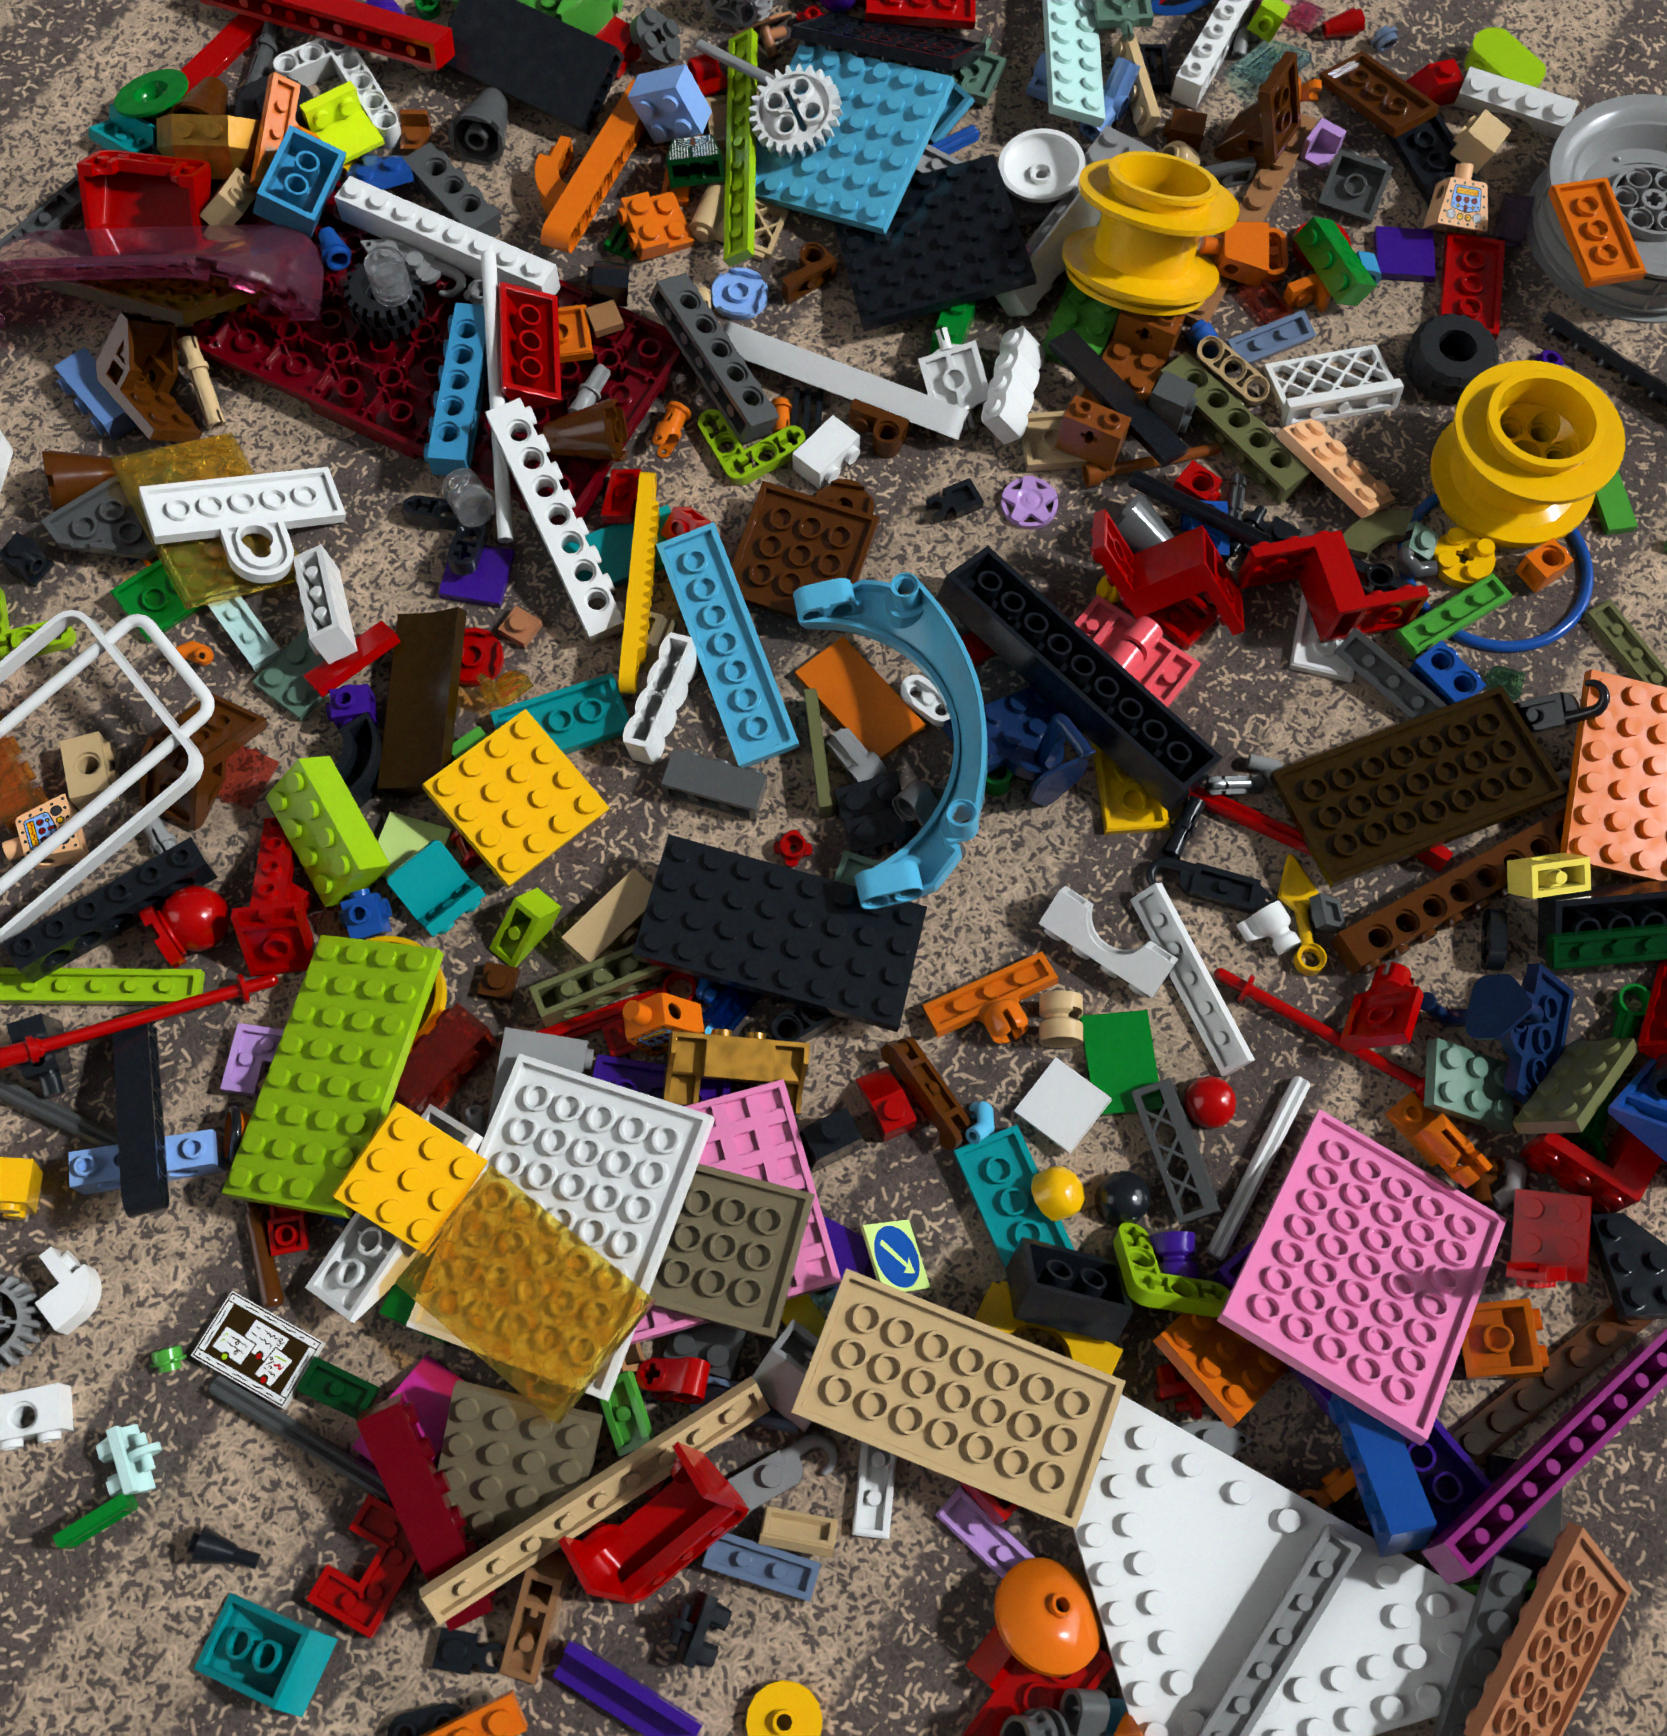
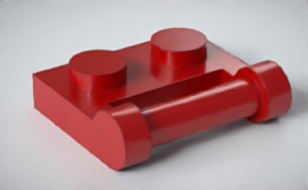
M1198 595L1184 599V601L1204 617L1203 619L1180 601L1145 615L1154 620L1165 634L1186 651L1219 621L1216 614L1217 608H1212Z

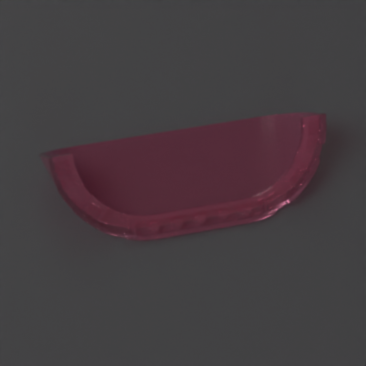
M244 224L45 230L19 235L0 247V293H2L3 284L7 282L12 286L42 281L188 278L209 281L210 274L229 278L228 286L253 295L259 290L269 295V302L282 311L291 321H318L321 319L324 268L320 253L305 234L284 225ZM1 313L0 329H4L5 318Z

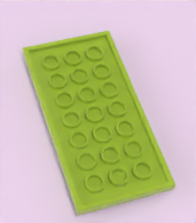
M321 934L224 1184L222 1194L234 1199L346 1219L351 1218L353 1209L334 1198L332 1193L390 1109L444 956L438 948Z

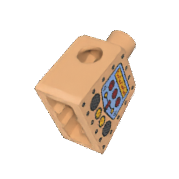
M1456 164L1454 177H1449L1437 183L1423 229L1473 236L1487 232L1488 186L1484 182L1472 180L1473 164Z
M62 794L18 816L15 823L19 837L2 842V848L7 859L11 861L23 856L26 857L78 813L77 807L66 794ZM80 828L34 868L36 870L77 863L89 854L83 829Z

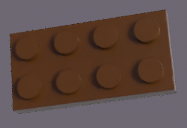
M1364 51L1321 72L1319 79L1322 80V86L1392 138L1402 135L1435 117L1438 113V104Z

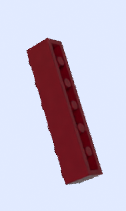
M400 1393L359 1412L356 1424L427 1583L479 1551V1548L474 1538L467 1540L462 1528L466 1526L464 1514L459 1504L452 1506L447 1495L451 1491L448 1478L443 1469L440 1471L436 1470L431 1459L436 1456L432 1442L428 1435L422 1437L416 1424L420 1422V1417L412 1400L406 1403L403 1394ZM497 1590L491 1591L445 1621L449 1632L493 1611V1596L497 1594Z

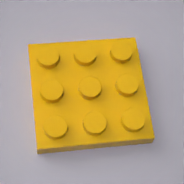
M396 1101L332 1193V1196L426 1255L488 1163V1160Z

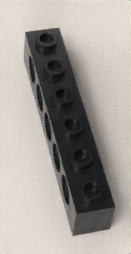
M189 837L3 944L18 971L35 983L140 923L142 920L138 911L149 905H152L156 910H162L165 900L176 890L190 885L204 886L218 877L202 850L192 837Z

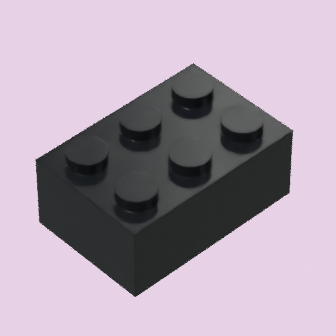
M1025 1237L1020 1239L1006 1267L1014 1318L1027 1323L1055 1328L1059 1331L1087 1336L1095 1340L1116 1343L1133 1313L1131 1300L1127 1293L1119 1262Z

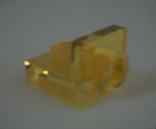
M517 669L502 674L496 684L483 673L476 676L482 685L478 690L489 704L494 702L502 708L534 686L528 676Z

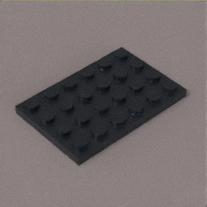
M835 12L792 25L790 38L799 39L800 44L804 46L815 47L818 43L826 45V50L832 52H842L843 49L852 50V55L865 58L866 56L869 57V54L879 56L881 62L896 63V60L906 62V66L922 69L923 65L933 67V72L944 75L950 74V71L958 70L961 66H967V63L975 62L976 59L985 55L986 43L888 23L865 21L864 18Z

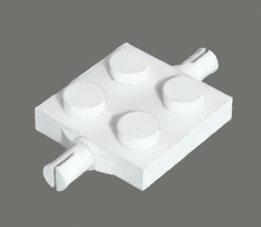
M942 328L945 340H943L941 331L938 329L935 333L940 349L931 355L918 359L927 393L929 396L968 410L967 419L969 427L973 429L975 425L970 410L988 400L987 393L989 388L976 340L962 345L951 344L948 328ZM966 421L963 427V431L969 430Z

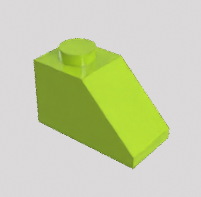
M539 888L514 898L489 949L509 966L517 967L551 930L562 907Z

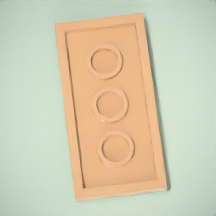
M1308 419L1283 427L1277 434L1276 438L1361 519L1388 508L1396 500L1390 493L1389 487L1384 482L1376 480L1368 472L1369 470L1364 463L1355 460L1348 454L1344 444L1332 439L1325 432L1326 429L1320 422Z

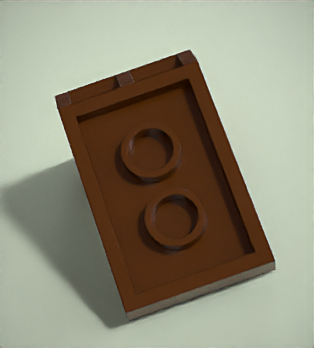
M1285 51L1279 62L1274 64L1271 74L1258 89V101L1239 111L1214 148V157L1224 161H1232L1254 156L1257 163L1256 168L1265 170L1276 163L1301 125L1297 53Z
M120 312L96 360L97 380L149 440L197 442L202 432L193 423V419L185 414L176 404V400L169 395L178 377L177 327L173 322L154 321L147 315H132Z
M213 693L215 708L211 718L189 737L203 757L204 769L201 778L193 788L161 814L193 831H196L205 822L225 780L226 758L266 729L267 718ZM201 701L175 718L179 726L183 725L199 711ZM166 725L149 737L141 752V759L172 734ZM181 744L140 778L141 806L145 807L186 771L188 754Z

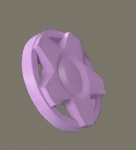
M1030 475L1012 481L1004 489L1001 497V509L1006 519L1013 525L1023 529H1038L1046 526L1053 520L1058 508V497L1055 489L1046 481ZM1006 503L1014 507L1012 514L1007 509ZM1053 503V508L1049 513L1046 505ZM1032 517V518L1035 519L1037 522H1024V521H1025L1027 518Z

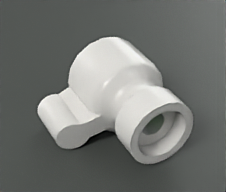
M1280 900L1267 905L1236 925L1246 943L1270 937L1273 940L1272 947L1278 956L1301 943L1296 932L1289 929L1291 919Z

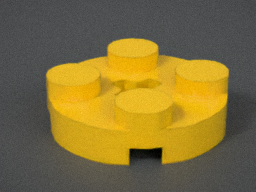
M1460 527L1451 528L1448 533L1438 539L1432 560L1437 562V576L1449 586L1459 589L1469 588L1492 573L1496 563L1494 554L1495 544L1492 540L1482 538L1469 530ZM1457 554L1465 555L1469 560L1465 564L1459 562L1460 557Z

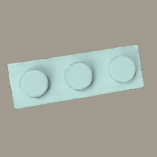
M231 582L203 598L255 672L270 664L281 653L278 646Z

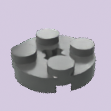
M646 7L630 24L631 39L633 44L636 45L638 43L643 51L640 53L641 57L647 63L657 68H664L679 58L681 46L678 37L680 33L678 24L672 19L668 20L662 13L653 8Z

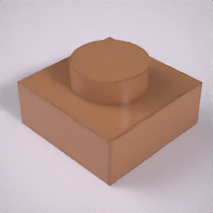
M515 606L500 625L498 631L500 635L525 649L541 629L543 623L539 618Z

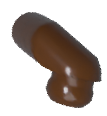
M1497 1156L1486 1158L1493 1167L1488 1172L1479 1176L1480 1179L1471 1185L1474 1200L1484 1206L1493 1203L1490 1185L1505 1170L1503 1160Z

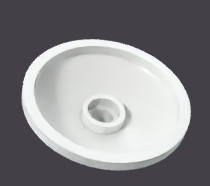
M1040 128L1023 132L1011 139L1000 154L998 167L1004 185L1012 195L1028 202L1047 203L1067 196L1078 186L1080 173L1085 168V157L1080 145L1068 134L1054 129Z

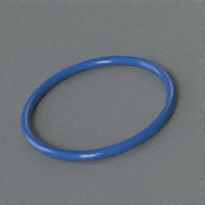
M1436 493L1426 498L1415 508L1411 522H1421L1429 511L1440 504ZM1575 528L1567 535L1576 552L1580 566L1579 594L1572 610L1557 626L1541 635L1523 640L1504 641L1487 639L1464 630L1459 631L1450 638L1464 645L1484 651L1519 653L1547 646L1567 634L1578 623L1587 609L1594 582L1591 556L1579 530ZM1402 542L1398 543V550L1401 549ZM1398 568L1401 579L1417 586L1414 577H1407ZM1426 601L1419 613L1424 615L1433 608Z

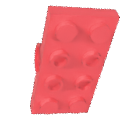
M1099 595L1094 598L1074 623L1168 708L1200 668L1201 663L1162 637L1163 631L1154 620L1146 616L1134 619Z

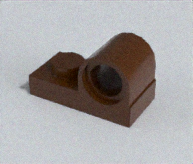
M817 242L804 244L799 251V270L790 272L782 279V298L788 305L836 278L837 260L823 245Z
M854 398L849 407V424L853 425L860 432L869 431L873 433L872 449L880 458H893L899 453L908 437L910 420Z

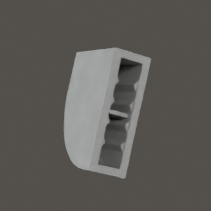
M505 1027L486 1132L519 1053L584 1074V1069L591 1070L594 1049H588L589 1041Z

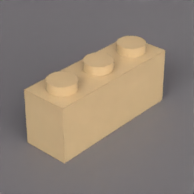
M633 868L562 936L565 947L585 965L616 952L623 944L626 946L630 945L638 936V929L641 926L653 885Z

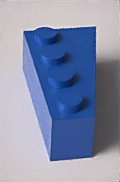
M1333 1393L1331 1401L1328 1402L1329 1413L1333 1423L1339 1426L1342 1435V1447L1346 1458L1351 1463L1357 1488L1365 1507L1380 1558L1424 1548L1437 1523L1402 1435Z

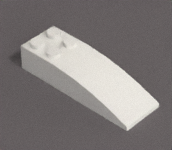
M429 1104L421 1117L475 1153H478L484 1137ZM356 1212L305 1288L347 1320L354 1323L407 1272L422 1255V1252Z

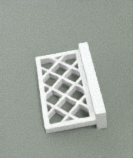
M1376 344L1264 364L1263 368L1269 385L1281 408V420L1284 427L1308 419L1324 422L1395 409L1398 407L1404 389L1401 379L1393 378ZM1371 355L1374 363L1371 366L1359 361L1358 358ZM1339 361L1347 365V367L1343 371L1331 366L1330 363ZM1312 366L1319 370V372L1315 376L1302 369L1303 367ZM1352 368H1355L1367 374L1364 378H1360L1349 372ZM1284 371L1291 375V377L1287 381L1277 377L1274 372ZM1324 373H1327L1339 379L1334 384L1321 377ZM1372 375L1383 381L1372 383L1368 380ZM1296 378L1310 383V385L1306 389L1293 382ZM1344 380L1356 386L1344 388L1340 385ZM1316 385L1328 391L1315 393L1312 390ZM1290 391L1299 396L1286 398L1285 393Z

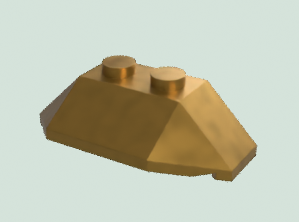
M165 115L156 118L157 149L163 156L207 161L211 164V180H226L236 168L245 174L252 170L261 121L229 115Z

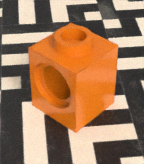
M1552 538L1527 554L1515 572L1534 593H1537L1563 576L1574 559L1569 555L1565 547Z

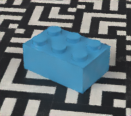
M289 125L256 193L253 213L310 240L342 173L346 152Z

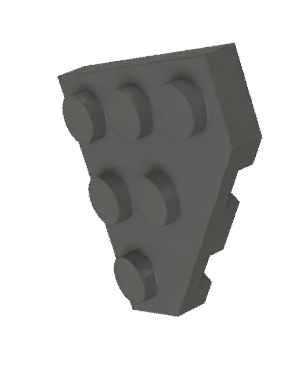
M123 471L41 519V522L61 549L150 560L176 544V542L154 544L139 492Z

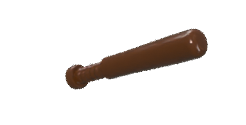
M244 1200L246 1211L244 1218L261 1304L264 1309H276L283 1304L284 1296L274 1256H271L263 1211H260L259 1203Z

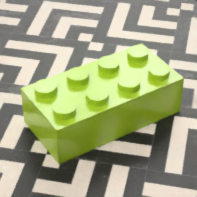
M330 756L298 758L265 797L325 907L340 905V902L350 899L349 893L369 888L390 866L387 857Z

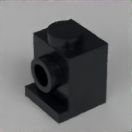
M18 532L13 535L0 551V561L10 574L33 587H36L54 566V562L46 557L36 542Z

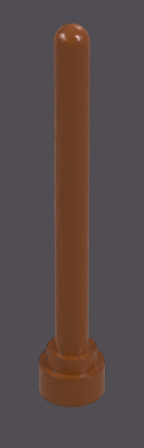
M1211 443L1188 448L1186 455L1170 464L1217 455L1221 452V445L1219 443ZM1152 456L1115 463L1111 471L1100 467L1098 464L1088 462L1082 464L1081 474L1085 486L1089 488L1100 485L1107 477L1131 473L1134 470L1140 471L1160 467L1161 465Z

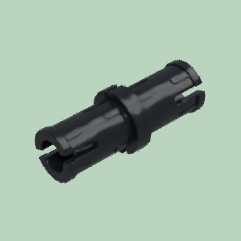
M1192 795L1186 797L1179 815L1171 822V831L1161 849L1163 856L1181 858L1189 838H1192L1197 830L1195 827L1197 820L1205 808L1206 804L1202 799Z

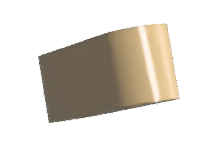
M1207 336L1199 342L1196 357L1208 372L1220 380L1222 384L1246 404L1257 406L1265 401L1269 394L1270 385L1261 373L1220 338ZM1206 345H1214L1218 349L1219 354L1215 358L1208 359L1202 354V349ZM1235 364L1239 366L1241 374L1236 378H1229L1224 372L1225 367ZM1257 383L1263 388V395L1253 398L1248 394L1247 387L1250 384Z

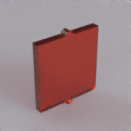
M242 746L226 758L225 780L217 796L222 797L225 803L231 801L251 810L280 764L279 761L261 754L257 748L252 750Z

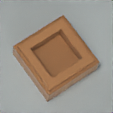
M614 300L585 308L596 338L624 329V322Z

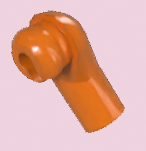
M194 640L175 647L185 660L198 665H208L214 658L210 647Z

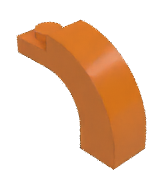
M560 135L556 145L550 148L549 155L539 153L535 163L538 196L548 216L567 186L563 182V178L574 158L572 140L563 135Z

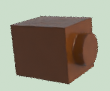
M1174 108L1172 119H1166L1162 136L1167 137L1166 145L1172 141L1179 140L1187 143L1199 153L1208 114Z

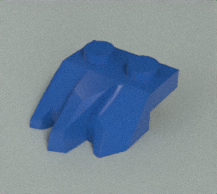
M371 154L360 156V164L350 166L346 172L345 179L346 181L349 176H352L382 190L414 181L412 170L402 156H385L380 158Z

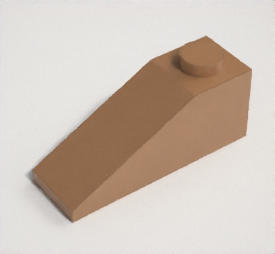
M551 1552L526 1569L499 1671L500 1674L536 1684L572 1569L566 1556Z

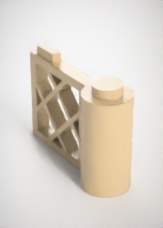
M725 182L709 183L706 186L689 226L691 234L699 242L706 243L718 240L724 243ZM755 198V219H757L761 227L755 230V238L765 235L770 243L768 248L757 245L754 241V257L752 258L763 261L764 258H771L789 210ZM771 214L780 217L777 223L767 226L762 216Z

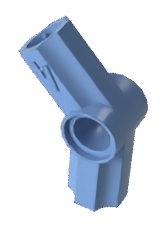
M1117 56L1108 80L1103 85L1105 121L1101 128L1080 122L1079 130L1083 133L1084 137L1094 141L1106 125L1110 127L1114 120L1120 121L1129 106V93L1141 68L1140 65Z

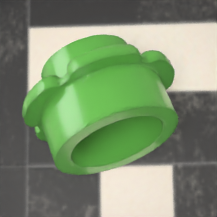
M181 1344L151 1352L153 1363L149 1366L150 1368L158 1367L159 1374L176 1370L182 1367L180 1361L185 1359L187 1354L182 1353Z

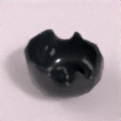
M1121 1170L1113 1172L1101 1183L1095 1193L1097 1213L1104 1222L1115 1228H1119L1122 1223L1136 1224L1144 1217L1151 1205L1150 1189L1141 1177L1131 1171Z

